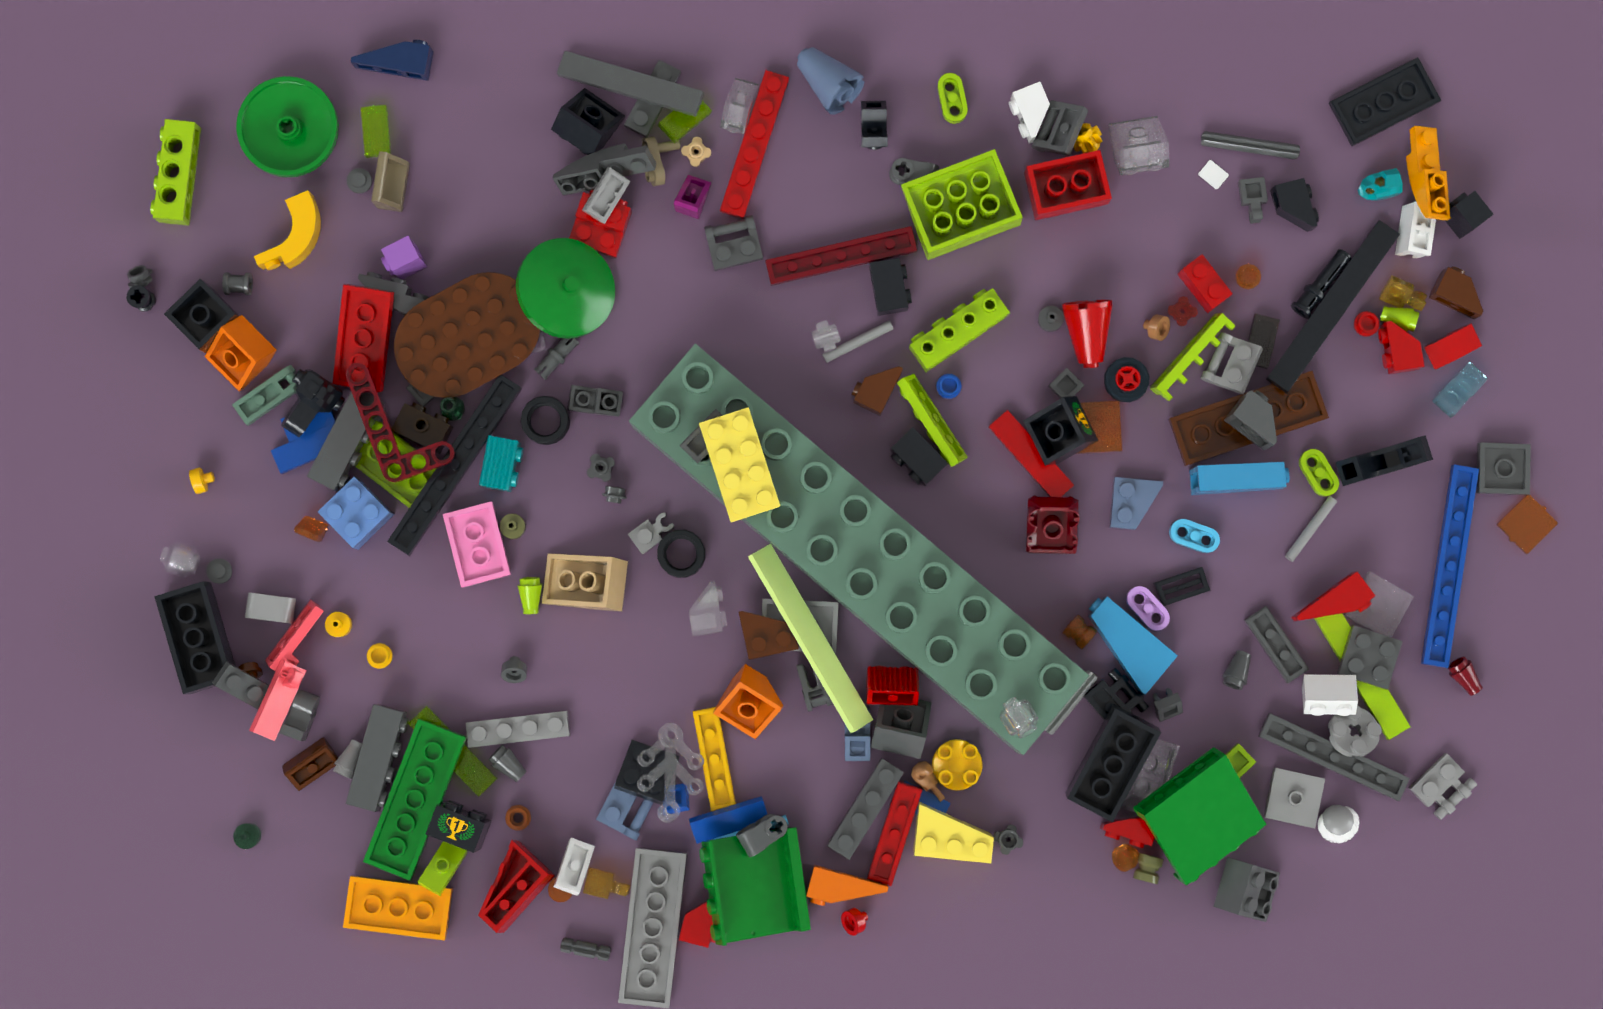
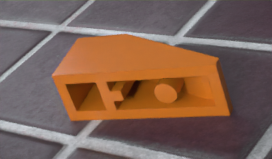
M814 865L806 897L811 898V903L825 906V902L835 903L888 892L889 887L879 882Z

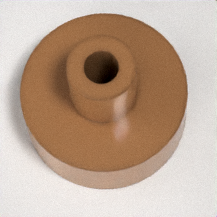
M1156 314L1151 320H1145L1143 327L1148 330V336L1151 339L1163 341L1169 333L1170 320L1167 316Z

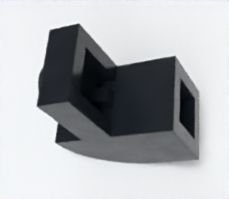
M861 101L862 147L872 150L888 147L886 101Z

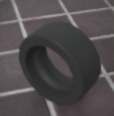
M540 396L532 399L524 407L521 415V425L523 431L531 440L538 444L550 445L557 443L565 437L569 430L570 417L567 409L559 400L554 397ZM550 406L559 413L560 426L550 435H540L532 428L531 416L539 407Z
M685 529L674 530L667 533L661 539L657 548V559L661 567L669 575L677 578H687L696 574L703 566L705 547L701 539L693 532ZM677 539L690 541L696 549L695 561L687 568L679 569L673 567L667 559L668 546Z

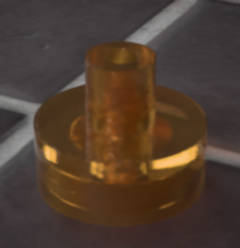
M1128 844L1118 846L1112 852L1113 863L1120 871H1129L1137 866L1139 852Z

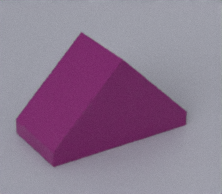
M688 175L674 200L675 211L699 219L711 187V182Z

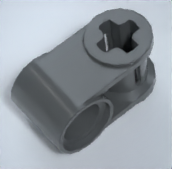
M899 158L893 162L889 171V177L893 183L901 185L938 171L939 166L929 162ZM899 167L904 168L905 174L903 176L899 175Z
M767 814L741 829L736 836L747 855L752 857L786 834L788 825L783 817ZM771 821L777 822L775 831L769 830L772 827Z

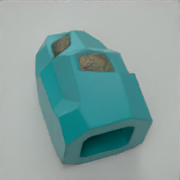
M1397 168L1371 174L1361 181L1358 195L1366 200L1373 201L1391 198L1403 192V183Z

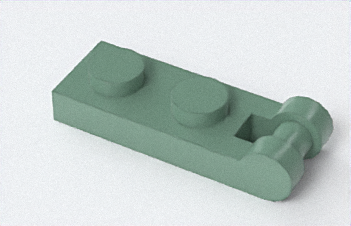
M292 365L283 368L232 404L247 426L295 394L293 390L295 383L292 382V379L295 376L296 370ZM286 379L290 385L284 389L280 383Z

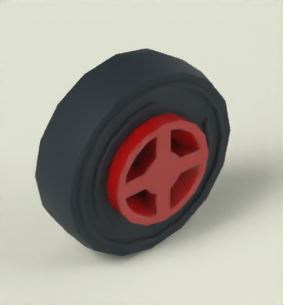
M1123 357L1115 360L1108 366L1104 375V385L1113 399L1120 402H1133L1146 393L1150 376L1147 368L1141 361Z

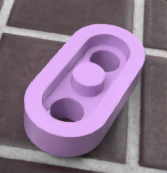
M1137 586L1128 591L1126 595L1128 607L1148 629L1158 631L1168 625L1170 620L1168 611L1147 588ZM1137 594L1143 598L1141 604H1137L1134 601V597ZM1154 613L1160 617L1158 623H1154L1151 620V616Z

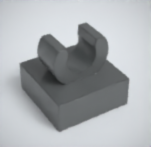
M1166 688L1167 697L1160 699L1157 693L1153 694L1155 714L1159 722L1183 713L1182 701L1178 693L1173 694L1169 688Z

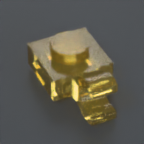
M1391 275L1381 291L1379 299L1398 308H1403L1405 304H1408L1422 311L1426 305L1425 299L1427 294L1421 291H1413V284Z
M590 867L583 893L609 899L610 892L622 896L628 895L630 885L613 881L615 873Z

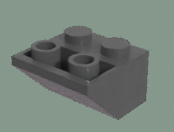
M1227 857L1213 907L1266 922L1272 909L1271 904L1274 893L1279 885L1280 873Z

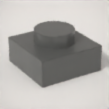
M1066 368L1048 387L1061 399L1062 397L1074 396L1085 385Z

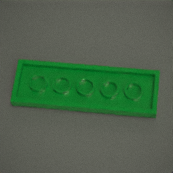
M421 718L417 720L364 857V863L406 880H412L429 837L426 835V831L436 806L443 801L467 739L466 736Z

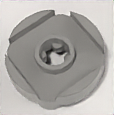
M1358 705L1356 715L1340 716L1334 714L1328 723L1331 744L1338 752L1349 757H1362L1370 753L1377 746L1379 735L1382 732L1381 726L1375 718ZM1349 726L1355 727L1358 730L1359 736H1351Z

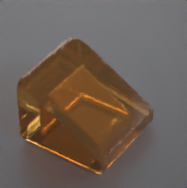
M305 516L295 526L294 531L314 541L322 542L328 525L312 517Z

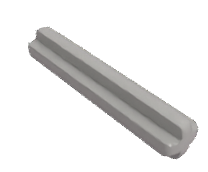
M1086 671L1090 676L1045 729L1050 735L1055 733L1083 696L1094 685L1098 677L1093 672Z

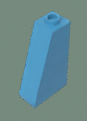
M1284 462L1200 465L1189 470L1191 495L1283 489L1290 479L1289 469L1285 468Z
M1098 597L1089 608L1092 612L1088 618L1136 690L1142 695H1146L1178 655L1109 597H1104L1102 600Z

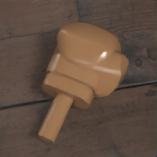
M927 761L918 762L912 768L911 776L913 780L924 788L926 792L931 789L941 802L945 797L936 786L939 781L933 774L932 764Z

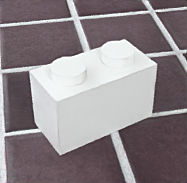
M1304 674L1302 684L1304 714H1312L1314 716H1321L1323 714L1356 715L1358 704L1356 675Z

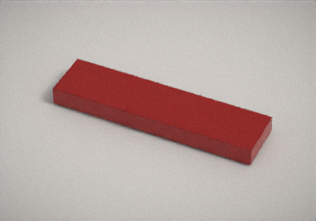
M1008 410L988 427L1049 497H1062L1074 486L1056 464L1045 466L1030 434Z
M898 781L867 879L892 886L922 788Z

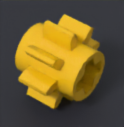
M1083 123L1073 147L1076 152L1081 150L1082 153H1088L1099 149L1100 143L1103 140L1100 137L1102 133L1097 125L1091 127L1090 123Z

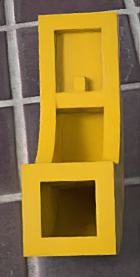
M308 190L285 200L292 216V230L282 244L254 256L257 265L263 270L276 269L281 266L280 262H284L291 269L304 261L314 249L320 234L321 218L315 198Z

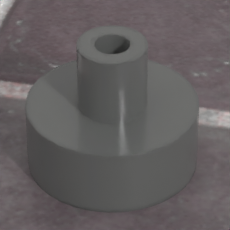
M1047 306L1038 315L1039 326L1047 332L1058 330L1064 321L1062 311L1056 306Z
M513 656L502 664L501 677L509 683H520L527 677V666L524 662L520 661L519 657Z

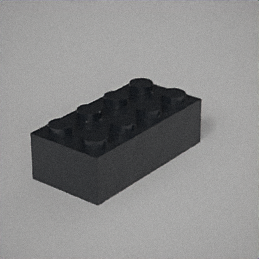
M202 581L154 596L182 693L193 694L216 687L212 682L226 661L235 665L211 582Z
M1113 704L1065 792L1067 799L1113 822L1162 733L1159 727Z

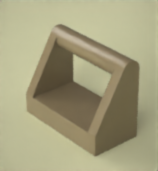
M382 151L379 152L371 202L378 209L402 212L410 163Z

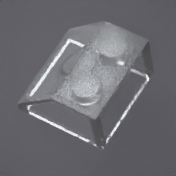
M1158 116L1108 124L1114 161L1120 175H1133L1137 172L1157 171L1169 167V141Z

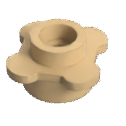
M694 137L688 146H683L681 149L682 155L687 156L690 164L694 167H698L705 158L711 156L710 148L704 146L700 137ZM694 150H698L699 153L695 154Z

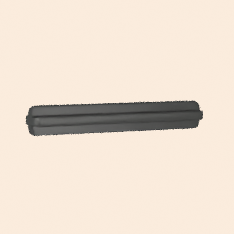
M1208 131L1203 132L1201 136L1202 146L1289 159H1297L1300 153V146L1296 144Z

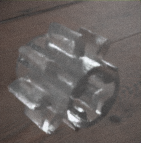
M827 320L816 323L817 330L811 331L816 349L823 348L825 353L836 350L835 343L841 342L836 325L829 326Z

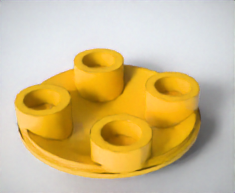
M954 739L943 743L938 747L932 759L933 774L942 786L951 790H964L977 783L982 772V758L978 749L965 740Z

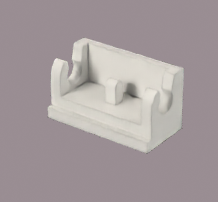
M1417 202L1402 206L1398 231L1400 235L1397 238L1395 255L1404 256L1411 254L1413 255L1412 258L1431 256L1436 219L1425 218Z

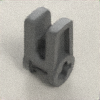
M796 665L808 712L813 711L812 708L825 704L827 706L832 705V701L815 671L813 676L816 678L817 686L813 688L809 685L808 672L805 671L804 665Z

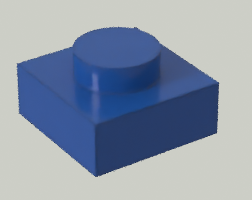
M686 783L669 786L662 805L663 813L667 815L690 810L688 786Z

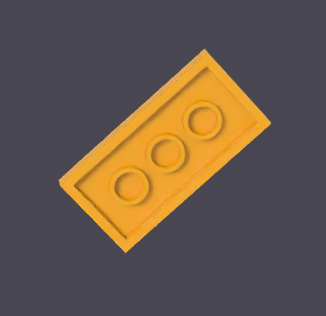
M350 876L343 928L446 940L453 888L446 887L441 896H438L415 883Z

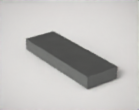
M1264 606L1244 620L1286 683H1290L1309 670L1267 606Z

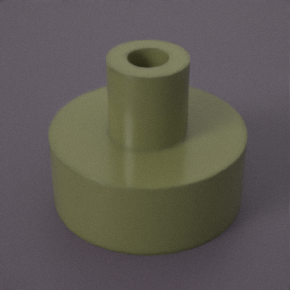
M508 514L500 522V531L509 539H518L525 533L526 523L521 516Z

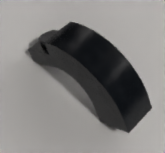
M1426 435L1335 463L1342 485L1346 486L1433 460Z

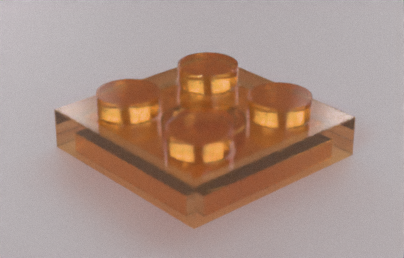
M1119 401L1080 403L1099 441L1076 454L1121 452L1122 438Z

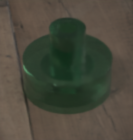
M245 823L235 829L233 839L239 848L250 849L260 842L261 832L255 824Z

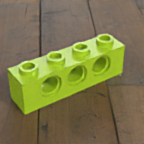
M165 119L164 126L160 129L162 147L161 151L157 153L159 171L158 175L154 177L153 183L156 195L150 207L153 218L159 223L189 225L201 134V127L195 122ZM177 143H182V149L177 153H173V147ZM179 167V174L176 177H170L171 170ZM176 192L175 200L167 202L168 194Z

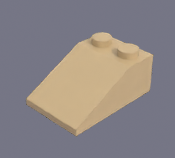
M548 554L542 604L622 612L628 561L603 556Z

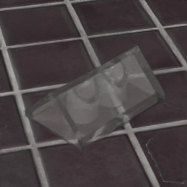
M1161 739L1157 740L1121 808L1135 812L1134 806L1170 780L1180 745Z

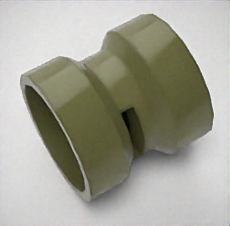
M1139 853L1137 861L1139 862L1138 866H1140V869L1134 870L1133 878L1158 884L1159 875L1156 871H1159V868L1163 866L1164 859Z

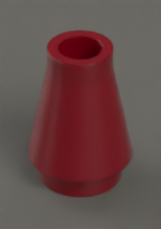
M1463 656L1449 664V675L1470 696L1482 690L1483 687L1479 682L1471 660H1467Z

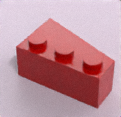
M511 840L505 859L501 862L498 869L497 877L493 885H491L478 914L496 933H504L555 876L517 840Z

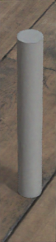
M887 321L822 355L826 363L893 330V326L890 321Z
M1328 496L1286 553L1285 558L1291 562L1296 559L1337 503L1336 499Z

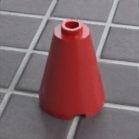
M1085 300L1062 304L1063 314L1079 364H1083L1084 368L1099 367L1098 363L1104 361L1113 307L1112 300Z

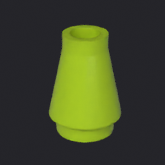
M1384 306L1380 321H1392L1406 332L1408 330L1414 332L1420 312L1414 311V308Z
M540 577L519 578L520 584L517 587L523 606V614H538L542 590Z

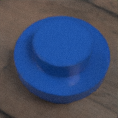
M953 374L942 375L936 384L938 394L945 399H952L958 396L962 387L960 379Z

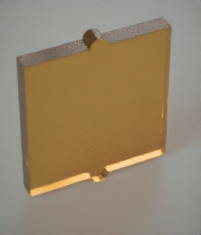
M1526 495L1497 526L1509 537L1510 542H1514L1525 554H1528L1558 522L1546 511L1545 506H1541L1531 495Z

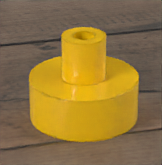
M200 467L189 470L191 485L195 493L207 492V483L215 481L213 472L204 474Z
M333 612L326 618L325 629L331 636L344 637L351 631L352 621L347 614Z

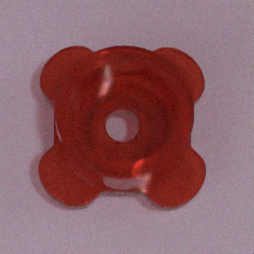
M1185 296L1180 297L1175 305L1169 306L1167 310L1168 314L1177 321L1179 326H1185L1191 317H1196L1198 314L1197 308L1192 307L1189 299ZM1181 309L1185 310L1184 314L1180 312Z

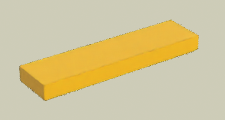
M716 707L693 711L711 812L736 804L720 717L713 714Z

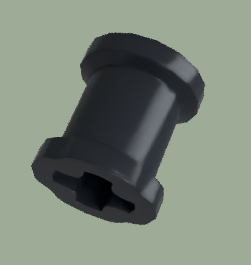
M136 285L127 292V302L142 312L151 310L156 303L155 295L145 287ZM141 294L145 295V298L141 299V303L137 302V299L141 298Z

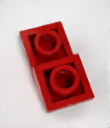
M1472 323L1448 333L1447 336L1425 345L1424 349L1436 370L1482 346V343Z

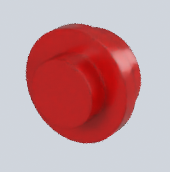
M1361 312L1354 319V329L1361 336H1371L1379 329V319L1372 312Z

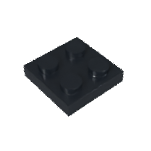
M631 740L614 789L663 805L680 756Z

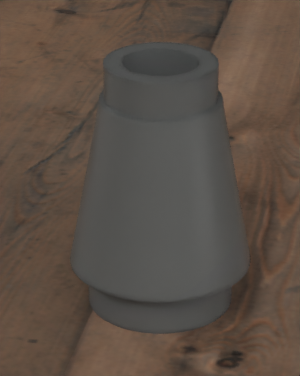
M1240 650L1236 651V654L1222 675L1224 685L1236 690H1242L1243 686L1247 685L1251 658L1249 653Z
M501 745L488 759L492 763V767L515 782L526 773V770L509 747L506 748Z

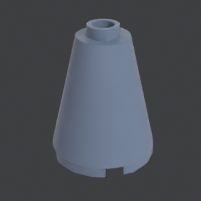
M814 47L805 48L799 53L797 66L829 114L835 115L845 110L843 105L847 101L852 104L858 97L865 83L862 80L864 78L863 75Z

